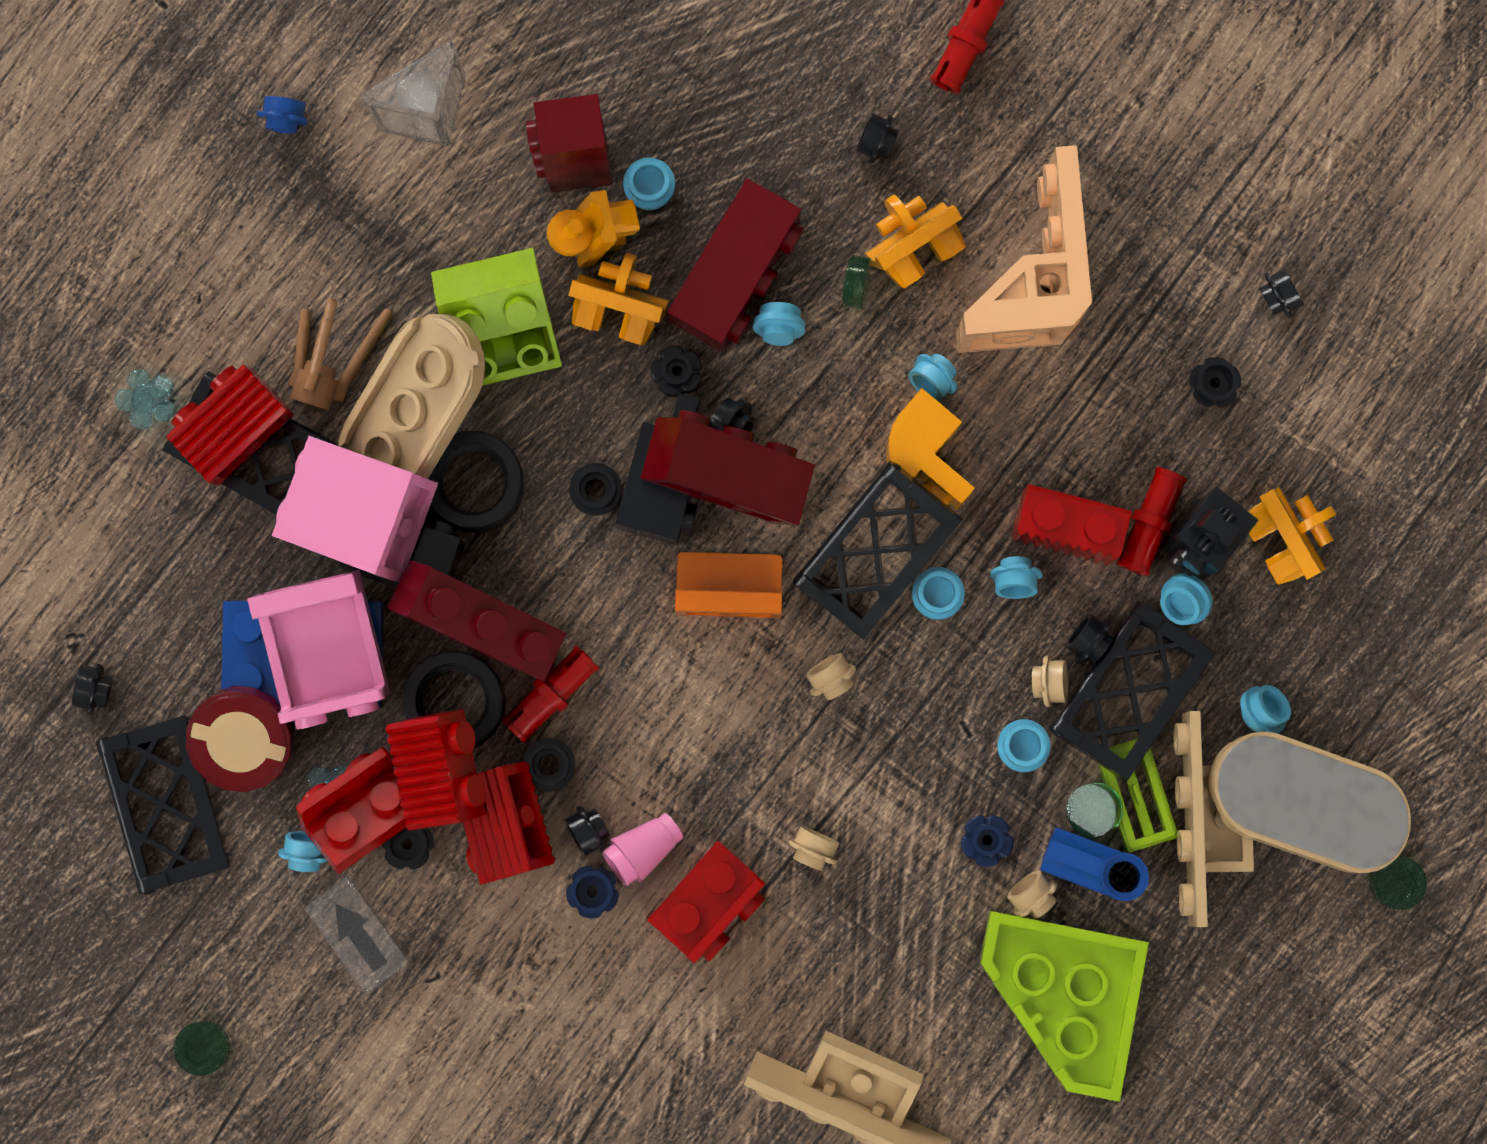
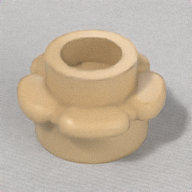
M842 653L832 655L819 662L806 674L813 687L810 690L811 695L819 696L823 693L827 700H832L848 691L854 685L850 677L856 671L855 665L848 664Z
M1049 655L1044 656L1042 666H1034L1032 669L1034 698H1043V703L1046 707H1052L1053 703H1067L1069 695L1066 660L1051 661Z
M800 826L795 840L789 839L788 844L796 849L793 859L811 868L822 871L826 862L836 864L838 861L834 858L839 842L817 831Z
M1034 871L1023 877L1011 888L1007 895L1009 901L1014 905V915L1018 917L1029 915L1031 919L1043 916L1056 903L1053 893L1056 891L1057 883L1055 880L1048 881L1041 871Z

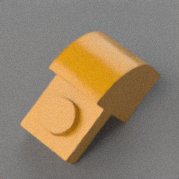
M921 388L893 423L886 446L887 463L891 460L899 464L915 479L919 477L925 482L923 486L946 505L950 504L958 510L975 488L941 460L937 454L958 431L962 421Z

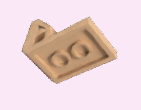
M1077 145L1056 147L1049 163L1043 164V176L1037 179L1039 207L1048 208L1049 214L1048 227L1042 229L1043 254L1023 255L963 314L956 331L958 353L1061 345L1080 323L1091 306L1092 295ZM1041 287L1050 289V293L1043 291Z

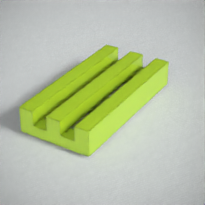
M1138 739L1109 747V750L1125 759ZM1151 748L1141 760L1163 831L1154 834L1134 771L1126 785L1143 835L1139 839H1135L1116 776L1098 764L1126 853L1177 838L1178 832Z

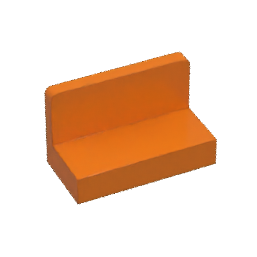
M680 552L678 554L677 589L675 590L676 615L781 618L782 557L780 555Z

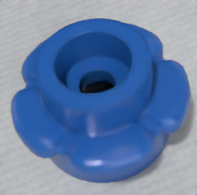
M265 96L263 110L257 111L259 118L267 119L265 129L270 131L296 134L298 125L304 126L308 124L307 118L304 117L306 103L299 100L278 96Z

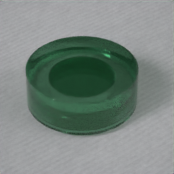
M857 255L850 257L842 296V303L845 307L864 309L870 284L872 258Z
M1093 782L1080 786L1072 792L1067 801L1066 813L1069 823L1079 834L1086 837H1099L1112 832L1119 825L1123 815V806L1119 795L1112 787L1104 783Z
M1398 856L1385 868L1371 872L1370 889L1372 895L1384 907L1396 910L1409 909L1418 904L1426 892L1427 881L1425 873L1421 866L1410 858Z
M198 1021L187 1025L179 1032L174 1043V1056L178 1065L187 1073L196 1076L208 1075L219 1070L226 1063L230 1054V1040L226 1031L211 1021Z

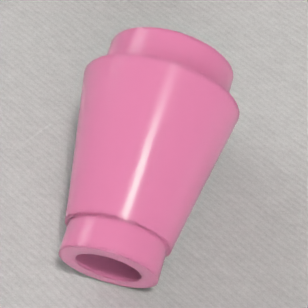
M664 813L658 818H654L610 839L611 846L602 851V855L616 877L627 887L635 880L641 883L684 837L673 819L667 813Z

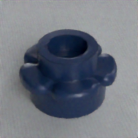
M978 815L970 819L965 825L966 833L961 838V848L966 857L975 859L977 865L992 867L999 863V859L1010 855L1014 841L1013 837L1008 833L1009 825L1001 817L991 815L989 818H985L983 815ZM985 835H989L992 838V843L988 846L982 842V838Z
M591 866L579 868L572 875L573 881L572 884L567 886L566 897L569 905L573 908L576 907L581 916L598 918L602 915V912L611 911L615 907L619 892L614 886L616 879L609 870L603 867L593 869ZM592 886L598 890V894L595 897L588 895V889Z

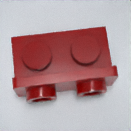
M384 747L379 748L372 754L365 753L355 758L343 774L328 784L321 783L311 788L296 806L302 830L338 875L406 828V819L402 816L404 808L400 805L402 798L398 795L400 788L396 785L398 777L394 774L395 768L391 763V755Z
M717 841L647 921L683 952L693 964L701 956L710 962L731 939L723 931L735 917L738 916L746 922L765 901L766 898L759 890L766 883L723 844Z

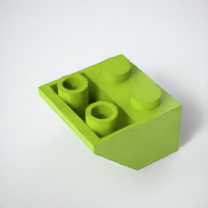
M533 248L431 272L438 313L452 315L466 322L476 333L481 343L485 359V374L482 386L562 367Z

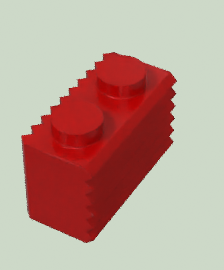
M245 364L238 369L233 365L229 366L219 373L209 386L214 392L199 406L195 402H191L183 407L171 420V424L175 428L166 436L208 483L217 486L223 483L233 471L238 469L249 456L254 454L264 442L269 440L279 428L284 426L294 416V413L251 367Z
M1028 484L1021 496L1011 537L1014 542L1022 539L1025 545L1032 542L1035 548L1042 544L1045 551L1052 547L1055 553L1062 550L1065 556L1073 553L1075 558L1082 555L1085 561L1093 558L1096 564L1103 560L1104 564L1108 566L1121 557L1132 511Z
M464 709L418 716L387 724L385 729L389 735L387 742L391 745L389 752L393 755L391 763L396 767L394 770V774L398 777L396 785L400 788L398 795L402 798L400 804L404 808L402 816L406 819L405 827L408 830L461 823L485 815L483 804L486 799V787L483 779L477 775L473 756L475 733L472 726L466 722Z
M526 761L477 773L483 779L486 787V799L483 804L485 815L462 823L469 845L466 851L467 863L470 869L477 875L479 885L520 875L555 863L556 858L551 854L553 848L548 844L550 837L546 834L547 827L543 824L544 816L540 813L541 806L537 803L539 796L534 792L536 786L531 782L533 776L529 773L530 765Z

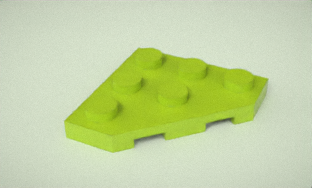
M989 911L980 965L1054 1075L1068 1092L1120 1102L1149 942Z

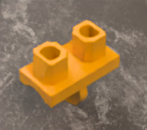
M606 190L590 192L575 210L566 209L558 212L549 221L546 231L550 246L557 253L564 256L578 255V267L583 268L594 266L607 251L621 249L626 244V236L635 235L640 230L633 199L609 203Z
M893 194L884 201L890 215L875 225L883 237L897 228L900 230L867 251L865 255L873 267L884 270L897 286L907 288L925 274L913 253L915 250L928 243L937 259L945 261L966 248L961 232L956 224L963 218L955 205L947 207L944 202H940L914 220L913 217L927 209L922 198L917 196L904 205Z
M627 252L621 266L605 261L601 263L598 276L614 280L616 284L579 274L577 280H572L568 296L575 298L572 313L573 325L599 331L602 327L606 308H611L625 313L619 338L643 346L651 336L656 322L659 323L666 315L669 300L629 288L631 285L649 290L653 276L635 271L637 255Z
M1280 487L1261 495L1260 499L1262 502L1248 511L1259 520L1248 534L1256 542L1276 530L1280 532L1288 548L1265 560L1276 583L1280 585L1305 576L1306 580L1325 570L1326 567L1306 532L1308 530L1311 531L1320 548L1334 541L1324 524L1326 520L1337 515L1332 505L1318 513L1308 495L1294 502L1304 519L1300 523Z

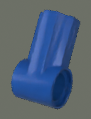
M1058 827L1054 828L1039 869L1042 872L1118 901L1134 900L1142 895L1148 886L1149 880L1146 865L1134 854L1121 852ZM1121 861L1132 865L1137 874L1135 886L1130 891L1124 893L1113 889L1108 879L1111 867Z

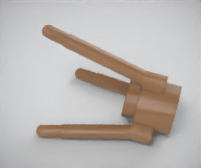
M329 299L326 303L311 361L307 360L311 311L306 308L303 309L300 314L294 369L288 384L293 387L289 399L324 411H330L333 400L343 403L348 386L393 315L391 309L386 308L383 310L338 381L334 380L337 370L322 365L337 302L335 299Z

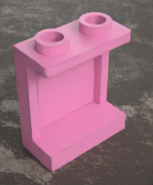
M308 436L304 450L297 457L295 474L286 498L278 508L277 522L272 536L399 583L411 559L438 483L401 468Z
M360 570L268 591L247 598L252 620L259 619L281 706V711L277 713L280 724L294 721L296 729H304L327 722L326 713L346 708L348 717H353L380 709L378 700L385 699L390 694V689Z

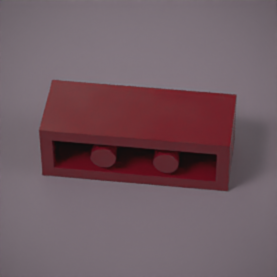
M598 94L533 102L535 120L526 121L529 150L532 153L537 178L547 177L551 193L611 185L612 178Z
M746 178L668 309V322L720 352H723L729 341L737 345L752 317L745 314L755 296L764 300L778 276V272L772 270L781 252L789 256L804 232V228L798 225L801 209Z
M680 410L678 417H657L640 479L771 524H800L815 464L796 458L798 452L796 448L776 442H767L766 447L753 442L755 434L730 426H724L723 431L709 427L711 420L709 417L691 411Z
M409 560L387 609L541 681H545L567 634L439 570Z

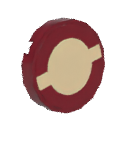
M231 686L221 689L210 697L208 696L195 709L186 728V749L193 767L208 782L227 791L249 792L267 786L284 770L293 752L294 729L291 722L280 724L277 713L281 711V706L272 696L253 687Z

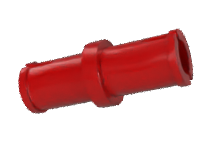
M970 0L958 26H952L946 36L950 42L934 74L929 79L931 83L944 91L949 92L950 90L952 94L958 95L960 93L961 86L976 56L983 55L988 45L985 38L1005 0Z
M1161 467L1155 468L1154 477L1140 510L1134 509L1131 520L1135 523L1122 555L1117 561L1118 566L1147 577L1149 576L1150 567L1163 535H1169L1174 524L1169 521L1184 484L1188 480L1178 473Z
M576 644L573 650L547 675L545 681L536 679L533 682L535 688L501 720L522 742L526 743L529 737L557 709L563 712L570 705L566 700L600 667Z

